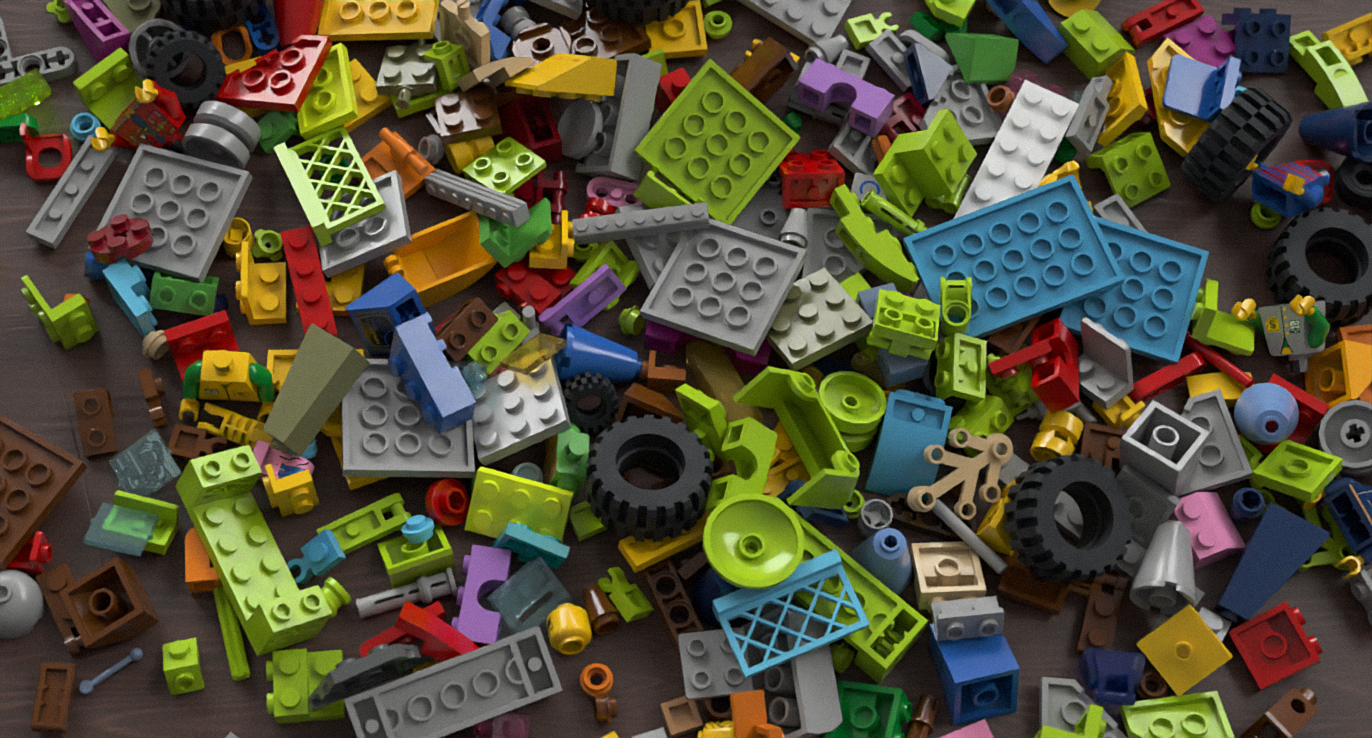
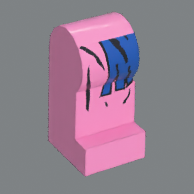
M260 440L257 441L253 450V454L262 470V474L258 479L260 481H263V477L268 476L265 465L268 464L272 465L277 480L309 469L312 475L315 468L307 459L297 455L284 454L279 450L271 448L270 444Z

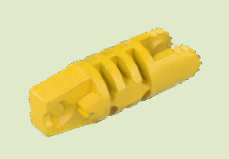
M206 402L203 410L212 415L224 417L221 427H214L213 424L207 422H199L197 426L199 429L207 430L211 435L223 437L242 446L249 445L252 450H254L258 440L270 444L273 439L263 430L265 423L244 417L236 412Z

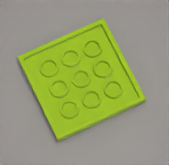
M709 59L632 152L651 168L655 164L660 168L657 173L693 204L699 197L704 202H707L709 218L731 225L801 137L714 61Z

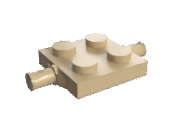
M452 0L442 1L440 3L441 41H449L464 47L470 71L490 63V30L483 22H478L471 16L470 2L458 0L456 4Z

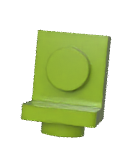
M440 41L423 54L426 61L436 64L444 90L452 91L459 87L457 81L471 72L464 47L461 45L453 44L449 41Z

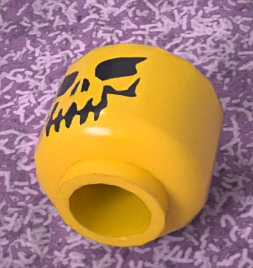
M564 603L547 616L546 625L549 642L554 649L562 654H577L583 651L591 641L592 632L588 614L580 606Z

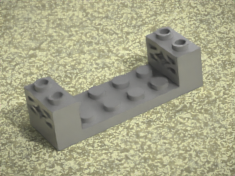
M535 626L426 669L343 698L357 738H440L563 690L539 626Z

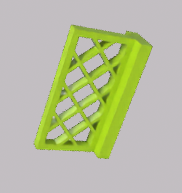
M343 124L289 149L285 142L273 147L321 247L333 242L330 237L331 234L386 209ZM343 137L339 148L328 146L331 141ZM309 151L315 152L311 161L299 159L298 157ZM323 154L334 155L330 164L319 163ZM342 157L353 159L349 168L338 166ZM314 170L325 172L321 180L310 179ZM334 173L344 175L340 184L329 182ZM352 177L363 179L359 188L348 186ZM324 190L335 191L331 201L320 199ZM343 193L355 195L350 204L339 202ZM362 197L372 198L376 201L366 207L358 206ZM334 210L345 212L342 218L330 222L329 219Z

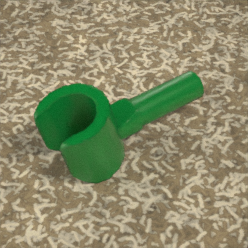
M795 112L789 113L782 122L796 134H799L802 129L801 119Z

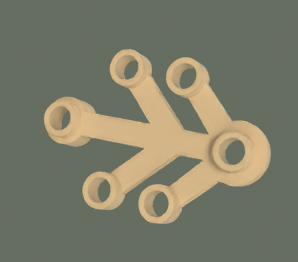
M964 428L953 429L948 436L949 443L955 448L967 446L981 451V453L973 458L947 452L941 445L927 446L923 453L927 463H941L957 469L930 487H913L907 496L910 508L916 512L930 511L935 506L938 497L963 481L959 501L954 506V513L959 519H972L976 514V506L972 501L979 470L986 465L985 483L979 489V497L985 503L997 502L1001 497V490L997 485L1001 465L1007 463L1013 454L1012 442L1004 434L995 433L984 439L970 435L969 431ZM959 432L963 436V440L960 444L956 440V436ZM998 444L1001 445L1000 455L996 451V447ZM933 449H936L938 452L936 460L931 456ZM988 488H991L993 491L990 499L987 497ZM924 493H926L928 497L926 505H924L921 500L922 495ZM965 504L968 506V513L966 515L962 513V507Z

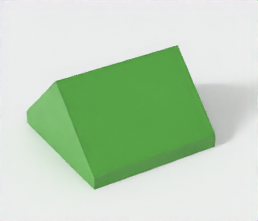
M947 33L945 35L966 84H1011L1013 82L1018 39L982 33Z

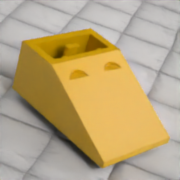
M557 53L505 80V85L516 87V93L601 101L602 95L614 96L617 60Z

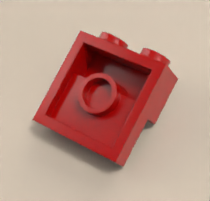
M527 251L520 261L513 262L506 268L503 267L495 274V288L504 299L508 300L510 298L514 301L521 313L524 307L532 306L535 310V320L541 324L539 321L540 314L547 308L554 307L574 290L569 283L577 273L568 266L566 269L529 268V251Z
M1287 601L1228 631L1261 691L1321 663L1318 655L1323 653L1322 648L1314 635L1307 637L1302 628L1303 625L1307 624L1297 606L1291 609Z

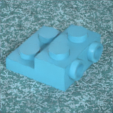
M125 258L117 259V263L109 264L102 272L114 300L144 339L150 332L155 331L154 326L158 325L151 313L152 308L149 304L148 297L151 291L145 284L146 278L137 265L131 267Z

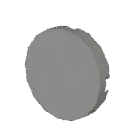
M579 99L565 110L557 128L562 140L563 155L580 159L587 156L595 148L598 142L595 140L597 133L601 134L603 129V114L597 104L590 100Z

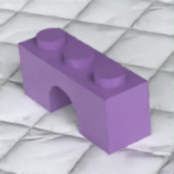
M816 58L798 82L797 101L822 113L831 103H848L851 105L849 126L875 138L892 115L895 95L862 80L858 76L851 75L831 63H826Z
M472 545L471 556L465 555L462 574L467 575L465 586H459L456 605L461 606L459 618L453 617L451 627L465 635L479 648L499 640L502 623L501 613L485 610L480 606L479 600L489 591L507 592L512 567V550Z

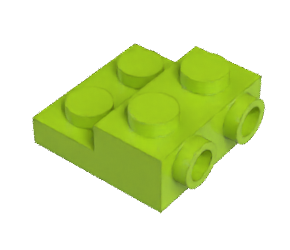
M307 648L273 651V660L266 661L267 680L273 681V693H267L268 714L274 713L277 724L345 718V702L343 699L314 712L308 700L309 696L330 671L335 670L336 665L343 661L342 650L308 652Z

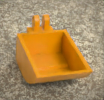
M473 211L412 234V243L391 251L390 256L386 257L385 261H383L390 277L398 273L416 289L424 308L466 289L482 278L498 262L480 245V220L476 212Z

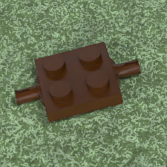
M1017 550L1013 552L1012 556L994 551L1008 565V568L1001 574L996 594L1057 616L1060 613L1064 598L1069 592L1086 597L1087 599L1090 595L1092 585L1080 581L1053 583L1046 581L1043 577L1035 576L1029 571L1030 565L1023 566L1019 562Z

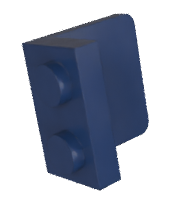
M1233 8V13L1222 14L1221 25L1236 26L1234 57L1241 60L1239 72L1284 73L1287 71L1291 14H1277V9L1259 8V13H1251V8Z

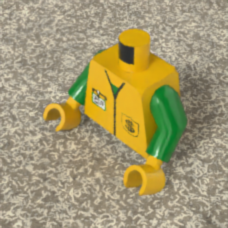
M227 350L204 351L203 360H197L185 371L183 396L185 399L180 403L179 418L182 420L183 413L191 411L194 413V421L198 419L200 405L196 398L199 397V399L263 402L257 420L264 423L266 414H270L275 403L272 401L275 399L272 374L267 368L258 364L250 353Z

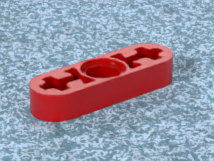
M1198 351L1179 359L1177 364L1172 363L1134 383V389L1127 395L1135 405L1140 401L1145 403L1187 381L1186 377L1199 374L1207 367V363Z

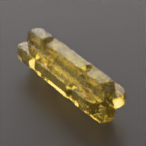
M860 351L853 356L850 363L851 366L859 372L863 370V375L876 382L879 387H886L885 391L895 392L897 389H905V382L887 387L877 361L873 360L872 362L871 357L865 352Z

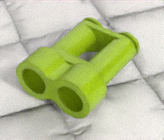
M964 174L953 194L926 197L925 203L933 209H943L949 214H956L971 180L970 176Z

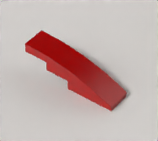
M405 601L394 628L423 640L421 653L444 662L479 649L469 638L440 618Z

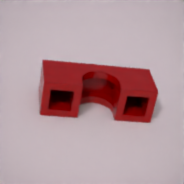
M1059 317L1032 330V345L1048 339L1052 349V356L1048 357L1047 362L1032 368V390L1051 414L1070 408L1079 402L1078 342Z

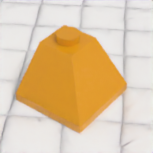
M1343 340L1308 357L1309 371L1304 372L1306 392L1328 404V412L1329 409L1341 402L1356 400L1372 382V345Z

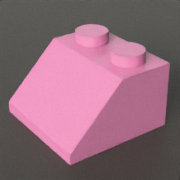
M1196 492L1180 498L1181 501L1167 520L1179 521L1190 531L1194 570L1242 552L1246 546L1217 492Z

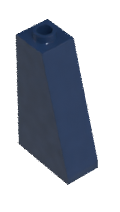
M1270 503L1265 507L1213 609L1219 611V616L1231 621V624L1237 625L1238 622L1242 624L1247 622L1329 538L1331 533Z

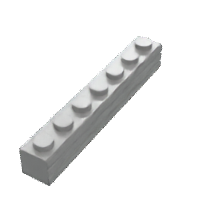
M439 169L424 178L428 194L515 228L530 219L525 201Z
M707 202L572 219L576 245L706 229L710 228Z

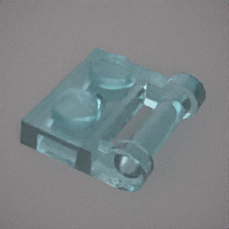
M538 555L533 557L487 597L496 611L501 613L502 619L509 626L512 634L539 626L559 605L572 601L570 594L542 557ZM551 590L553 596L521 623L518 618Z

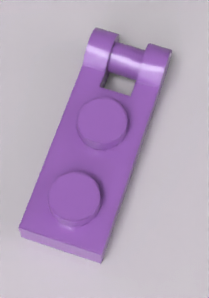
M605 263L554 307L544 310L539 316V321L544 327H549L552 330V336L558 341L564 323L573 324L581 328L627 290V288ZM567 314L569 319L566 322H561L560 319Z

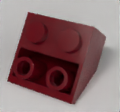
M529 95L514 99L499 112L503 134L491 136L495 146L505 138L511 137L544 159L546 164L562 160V140L545 97Z

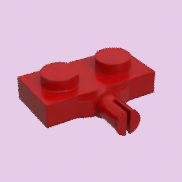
M1047 339L988 363L993 380L999 377L1001 381L1008 380L1019 374L1018 370L1021 371L1022 368L1024 370L1026 366L1030 365L1032 369L1047 362L1048 357L1052 356V349Z

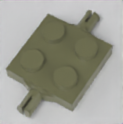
M414 39L413 44L408 46L386 47L375 87L378 95L398 96L396 106L399 109H403V106L404 109L409 107L411 96L420 93H433L437 90L440 77L436 64L426 61L423 55L432 49L434 44H425L426 39Z

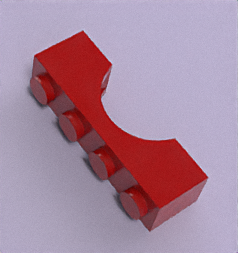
M311 225L280 232L304 333L306 334L310 325L314 324L339 339Z

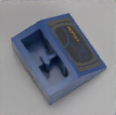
M395 273L345 307L370 354L390 353L395 327L427 313L416 289L398 273ZM429 323V327L434 334L436 331L432 323Z

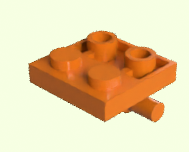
M383 128L378 134V137L383 141L361 159L371 179L396 170L401 177L404 198L407 200L425 185L424 178L436 171V169L396 131L392 133L388 128ZM355 177L356 179H358V180L362 183V181H363L362 178H357V177Z

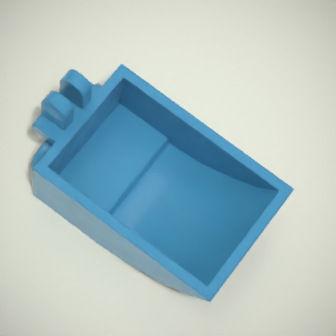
M897 389L895 392L890 391L886 397L885 413L878 427L865 490L888 496L896 493L908 495L913 487H930L934 484L939 464L927 463L923 453L929 445H941L944 448L953 407L945 405L944 400L901 389ZM933 449L931 453L934 460L938 457L936 449ZM924 493L921 499L928 501L927 494Z

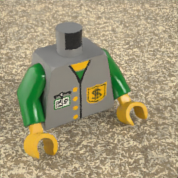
M1297 295L1290 303L1261 307L1256 311V303L1252 299H1245L1243 302H1237L1231 310L1233 316L1242 321L1249 317L1248 321L1260 331L1268 344L1269 352L1272 356L1288 355L1290 373L1309 371L1308 353L1323 351L1325 348V339L1330 328V324L1325 318V300L1315 301L1311 296H1306L1303 299L1301 295Z

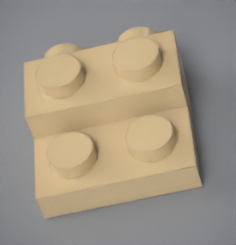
M964 541L911 543L910 554L915 574L914 589L919 610H927L931 613V602L985 597L986 586L979 555Z

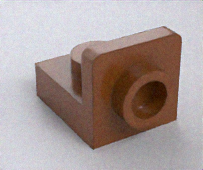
M650 350L649 361L643 360L641 379L647 380V388L651 390L676 393L675 389L685 384L686 369H679L673 365L655 367L656 351Z

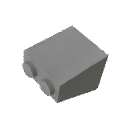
M1153 400L1121 438L1119 468L1122 469L1125 464H1128L1178 497L1193 476L1210 432Z

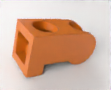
M193 527L185 537V582L190 593L213 591L214 588L222 586V582L196 528Z

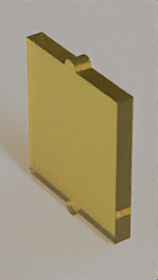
M538 333L525 344L517 347L514 352L499 363L503 368L527 375L544 361H548L551 356L565 347L567 343L565 339Z

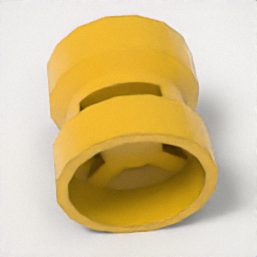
M239 217L233 218L222 241L226 253L232 258H236V253H241L242 242L248 241L250 249L255 246L249 223Z

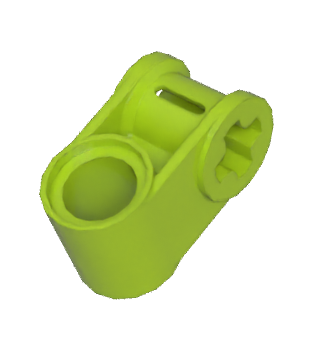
M940 277L939 304L941 305V328L946 336L954 332L966 335L969 330L972 304V277H967L965 280H946L945 277ZM957 316L962 318L963 321L961 323H953L949 318Z

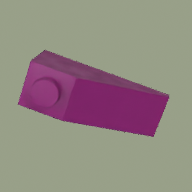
M61 0L90 54L98 63L120 47L130 58L128 49L130 32L100 0Z

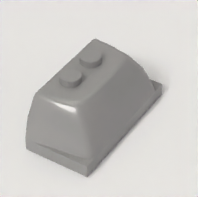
M779 607L760 618L778 624L784 608ZM787 610L781 626L800 633L806 617ZM810 619L804 635L819 639L825 636L827 629L823 623ZM753 621L741 626L744 627L745 637H747ZM757 623L751 639L769 646L775 630ZM779 632L773 648L783 652L793 650L797 638ZM801 640L799 647L807 644L808 642ZM830 644L751 677L753 690L760 689L764 691L767 723L781 727L785 738H814L833 731L842 723V713ZM748 645L747 651L750 667L762 663L766 651ZM770 653L768 660L776 657V655Z

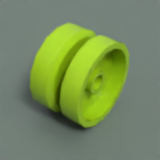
M838 371L829 374L821 382L817 394L849 451L857 452L866 449L873 442L878 425L884 416L887 405L885 394L876 382L865 375L853 371Z

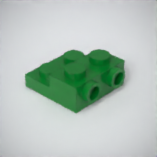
M839 680L837 690L842 723L833 731L826 733L825 738H905L901 730L903 721L909 722L911 718L912 703L908 702L909 699L903 689Z

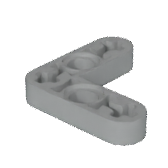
M0 17V47L5 49L4 53L0 56V74H6L5 79L0 80V92H7L68 77L75 72L77 68L75 56L66 47H56L13 58L7 31ZM60 59H65L64 65H59ZM45 62H49L50 69L46 68ZM31 64L40 66L39 71L35 74H26L24 72L26 67ZM16 69H18L20 76L16 77Z

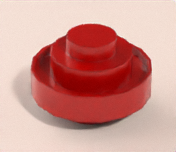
M452 478L433 482L426 494V509L431 519L436 524L445 527L455 526L465 520L470 507V498L463 484Z

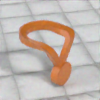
M236 23L230 26L231 29L224 31L220 29L212 34V43L220 52L223 58L222 63L225 65L250 59L252 45L244 23L239 26ZM232 30L241 33L246 48L245 55L238 60L228 58L222 49L221 36Z

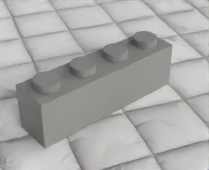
M631 53L616 55L614 58L617 60L614 96H606L604 103L600 105L603 114V129L601 134L597 133L595 140L598 142L595 148L585 156L583 164L577 163L574 173L592 177L604 176L622 181H639L643 160L632 151L649 132L662 64Z

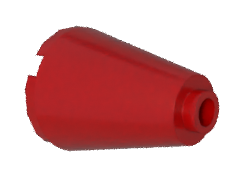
M272 0L282 50L294 45L292 40L301 35H316L325 0Z

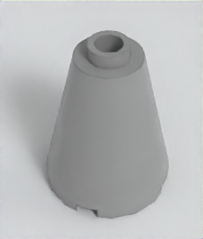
M1169 520L1157 527L1131 585L1130 599L1135 605L1144 610L1150 611V606L1161 608L1160 614L1174 615L1189 603L1192 606L1196 605L1197 595L1190 531L1179 521Z

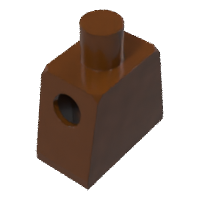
M1292 687L1250 726L1240 738H1291L1317 713V709L1314 707L1317 703L1316 695L1308 688L1298 690ZM1270 724H1271L1278 732H1275V731L1271 728Z

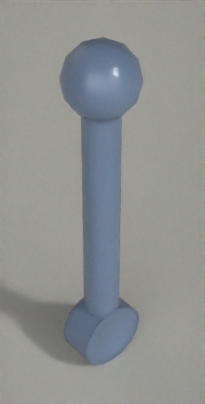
M133 648L129 656L93 680L82 681L79 685L80 691L84 695L91 694L94 691V686L130 662L140 660L143 656L142 650Z

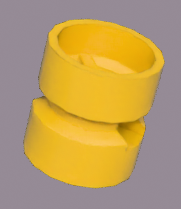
M488 136L444 145V150L453 170L459 175L463 173L465 167L495 145L492 137Z
M1049 410L1046 411L1039 427L1040 432L1036 434L1031 446V456L1038 462L1064 455H1073L1074 445L1077 444L1084 427L1082 421L1073 414L1063 410L1053 414Z

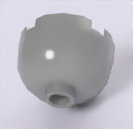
M153 19L147 20L135 29L130 37L128 49L130 59L139 72L146 76L145 60L148 57L147 51L149 47L152 48L154 46V41L165 36L164 33L168 31L172 33L176 32V29H181L179 26L168 20ZM180 52L170 59L167 65V75L169 78H173L183 71L189 62L190 52Z
M17 570L0 571V638L2 639L18 638L28 634L34 629L33 626L38 622L39 618L42 619L45 613L46 600L40 586L29 575Z

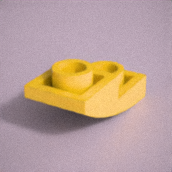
M1223 372L1186 377L1190 397L1220 388L1227 408L1235 407L1237 400L1245 391L1242 386ZM1244 372L1252 378L1251 372Z

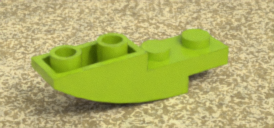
M1310 30L1290 36V55L1317 83L1314 92L1330 110L1368 102L1355 73L1330 40L1321 43Z
M845 184L835 188L829 202L840 218L835 233L842 243L864 267L886 283L893 282L895 288L905 293L912 292L919 281L918 271L914 264L908 262L903 255L899 240L896 237H892L888 229L876 234V227L871 218L864 215L856 194L850 192Z

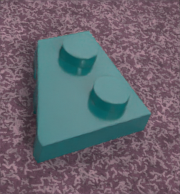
M511 522L507 524L492 548L512 550V552L519 553L518 561L536 563L558 569L566 560L570 547L562 544L556 537L542 536L532 532V529L527 525L521 523L513 524Z

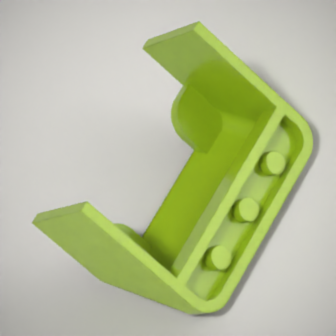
M766 367L732 397L734 402L773 408L812 479L787 499L789 505L841 509L851 500L860 475V465L857 458L847 448L815 390L813 379L806 373Z

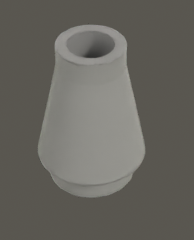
M837 35L834 38L810 44L805 52V59L807 62L813 63L818 58L832 64L841 55L843 49L848 50V42L844 36Z
M793 208L790 211V215L778 236V241L803 249L808 246V213L806 210Z

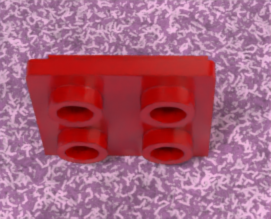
M813 150L811 154H800L797 151H790L777 167L783 176L782 206L784 209L832 207L829 201L834 189L844 185L845 182L844 170L826 150Z
M226 310L164 330L183 385L186 369L197 360H203L204 351L227 350L240 352Z
M1273 374L1268 382L1288 390L1295 398L1299 409L1297 426L1287 440L1305 445L1313 429L1327 412L1329 405L1280 376ZM1249 441L1255 448L1267 455L1280 444L1259 445Z

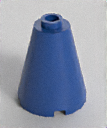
M564 323L558 341L561 342L559 351L555 352L554 357L561 386H566L565 381L568 378L574 382V375L579 373L580 378L585 377L584 371H590L591 377H594L595 372L601 374L602 379L606 376L610 383L632 382L634 377H639L642 359L637 358L636 351L576 325Z

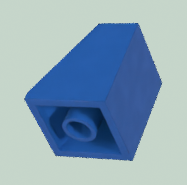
M933 623L929 624V649L953 726L1017 712L1020 668L1004 634L937 641Z

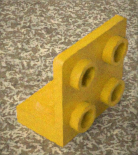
M242 242L241 253H236V268L240 272L241 281H236L237 300H240L241 314L247 315L249 325L287 323L286 262L254 263L249 242Z

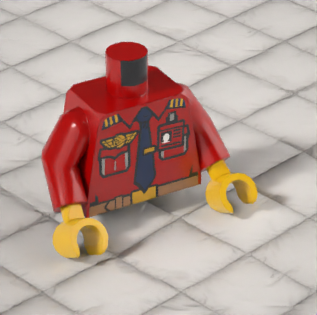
M146 79L143 81V88L134 87L136 98L118 116L110 128L112 132L108 134L104 127H98L95 130L97 138L92 137L90 139L92 147L96 151H105L110 146L137 150L141 143L160 149L166 144L174 152L181 154L184 151L181 142L184 136L178 132V129L186 117L175 92L160 87L154 80Z

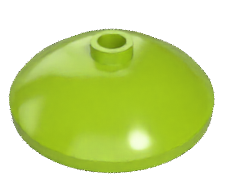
M746 493L726 499L712 511L703 532V548L709 564L721 578L740 588L762 590L781 584L795 572L804 552V534L797 517L785 504L767 495ZM753 547L756 553L750 554L746 552L745 548Z

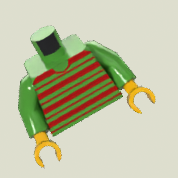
M571 423V428L546 439L543 476L544 484L573 491L572 502L576 499L586 480L589 455V435L581 433L579 428Z

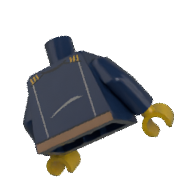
M1345 477L1330 482L1312 503L1305 502L1302 508L1310 510L1320 498L1324 497L1325 504L1352 552L1357 554L1356 557L1347 556L1335 565V568L1342 564H1346L1349 567V574L1342 577L1343 579H1348L1360 572L1362 564L1367 566L1372 563V486H1365L1352 478Z

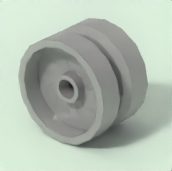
M218 101L202 102L193 119L194 124L189 126L181 141L184 150L191 157L244 170L250 158L249 152L254 150L262 135L260 127L247 114L231 105Z
M1359 400L1341 402L1329 409L1321 420L1318 436L1319 449L1322 452L1343 459L1340 474L1352 477L1368 475L1372 472V404ZM1351 436H1357L1360 438V442L1355 443L1353 439H1348Z

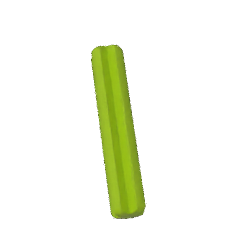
M223 585L214 588L213 593L231 676L235 681L247 679L251 673L239 619Z

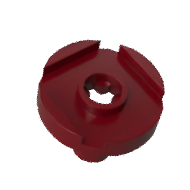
M120 214L111 218L110 224L87 236L94 259L100 263L113 264L117 263L116 257L126 255L127 260H130L147 251L153 244L152 236L154 235L148 220L140 218L129 219L126 214Z

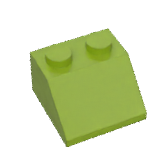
M1081 9L1061 22L1058 31L1069 45L1063 53L1090 81L1093 77H1100L1106 73V70L1126 51L1131 55L1135 52V49L1095 10Z

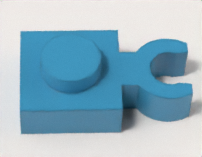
M324 529L300 548L304 557L290 560L287 566L289 570H296L300 567L301 573L294 580L296 584H306L312 579L313 573L315 576H323L343 561L346 556L333 532Z

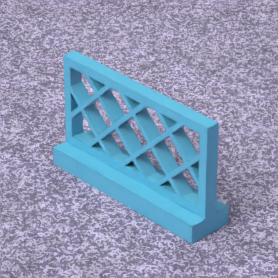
M837 549L799 564L795 572L777 586L762 590L741 588L713 600V612L717 621L721 624L745 679L869 627L870 623L842 567V560ZM838 576L843 586L839 598L821 592L824 581ZM816 584H819L818 587H817V590L814 589V588H811V586H814V585H816ZM804 591L814 595L809 611L790 604L795 593ZM845 593L850 602L843 600ZM788 597L786 603L780 601L781 599ZM818 597L837 604L831 620L812 613ZM773 604L784 608L778 624L759 617L764 606ZM840 606L854 610L859 622L849 626L835 622ZM757 610L755 616L749 614L750 612ZM787 610L806 617L800 633L781 626ZM742 617L753 622L747 637L732 632L728 621ZM810 619L828 625L825 636L815 639L804 635ZM757 623L775 630L769 646L751 639ZM832 627L839 629L830 634ZM779 632L797 638L793 650L783 652L773 648ZM801 640L808 642L807 644L799 647ZM737 641L744 643L742 649H740ZM748 645L766 651L762 663L750 668L748 667L744 658ZM770 653L776 655V657L768 660Z

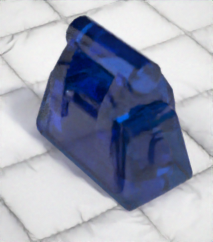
M1086 647L1083 650L1078 667L1086 686L1092 689L1093 701L1096 703L1134 706L1135 692L1139 688L1144 675L1143 669L1146 656L1138 652Z

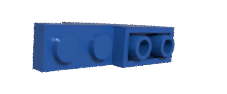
M986 0L1013 34L1045 64H1049L1069 46L1036 0Z

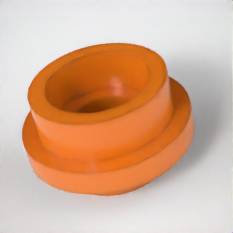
M600 663L586 666L580 675L581 688L586 694L593 697L594 695H604V691L609 692L613 685L611 670ZM594 676H599L603 682L595 686L590 680Z

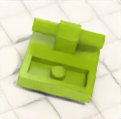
M879 289L875 303L872 332H869L867 344L887 349V353L906 358L907 355L929 360L931 351H934L938 341L940 305L927 299L905 296L897 291Z
M683 384L675 389L686 424L689 427V432H695L702 439V445L707 446L711 454L710 460L713 461L716 455L725 462L730 461L731 458L721 452L728 428L724 418L726 411L723 405L718 400H713L706 396L701 390H696L687 384Z

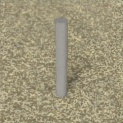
M939 499L936 500V504L931 510L994 571L1001 575L1008 568V565Z

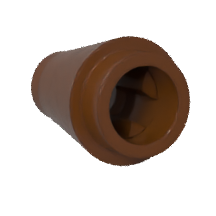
M598 584L586 587L582 591V596L591 629L595 630L597 635H606L615 631L620 626V613Z

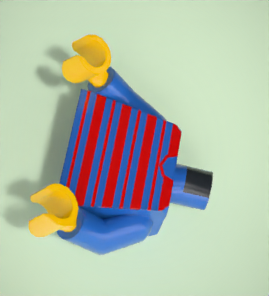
M1258 154L1245 168L1252 174V198L1286 218L1294 217L1321 204L1324 195L1323 186L1328 185L1330 182L1329 173L1324 168L1313 170L1300 162L1294 161L1267 167L1259 160H1256Z

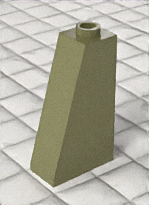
M311 324L263 428L273 438L270 444L284 454L291 450L301 457L370 362L352 346L318 326Z

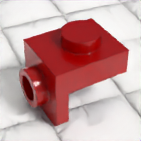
M36 532L35 537L28 540L5 570H17L25 574L37 575L44 573L45 565L50 563L53 553L52 544L48 542L44 532Z

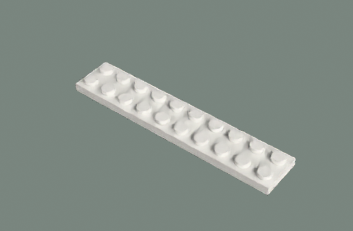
M1025 80L954 219L1038 188L1079 104ZM920 283L914 298L929 300ZM940 323L938 329V341L935 348L937 347L939 341L946 338L945 334L942 331Z

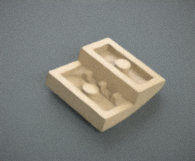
M532 57L500 59L473 70L457 81V83L464 92L488 78L495 88L535 62Z

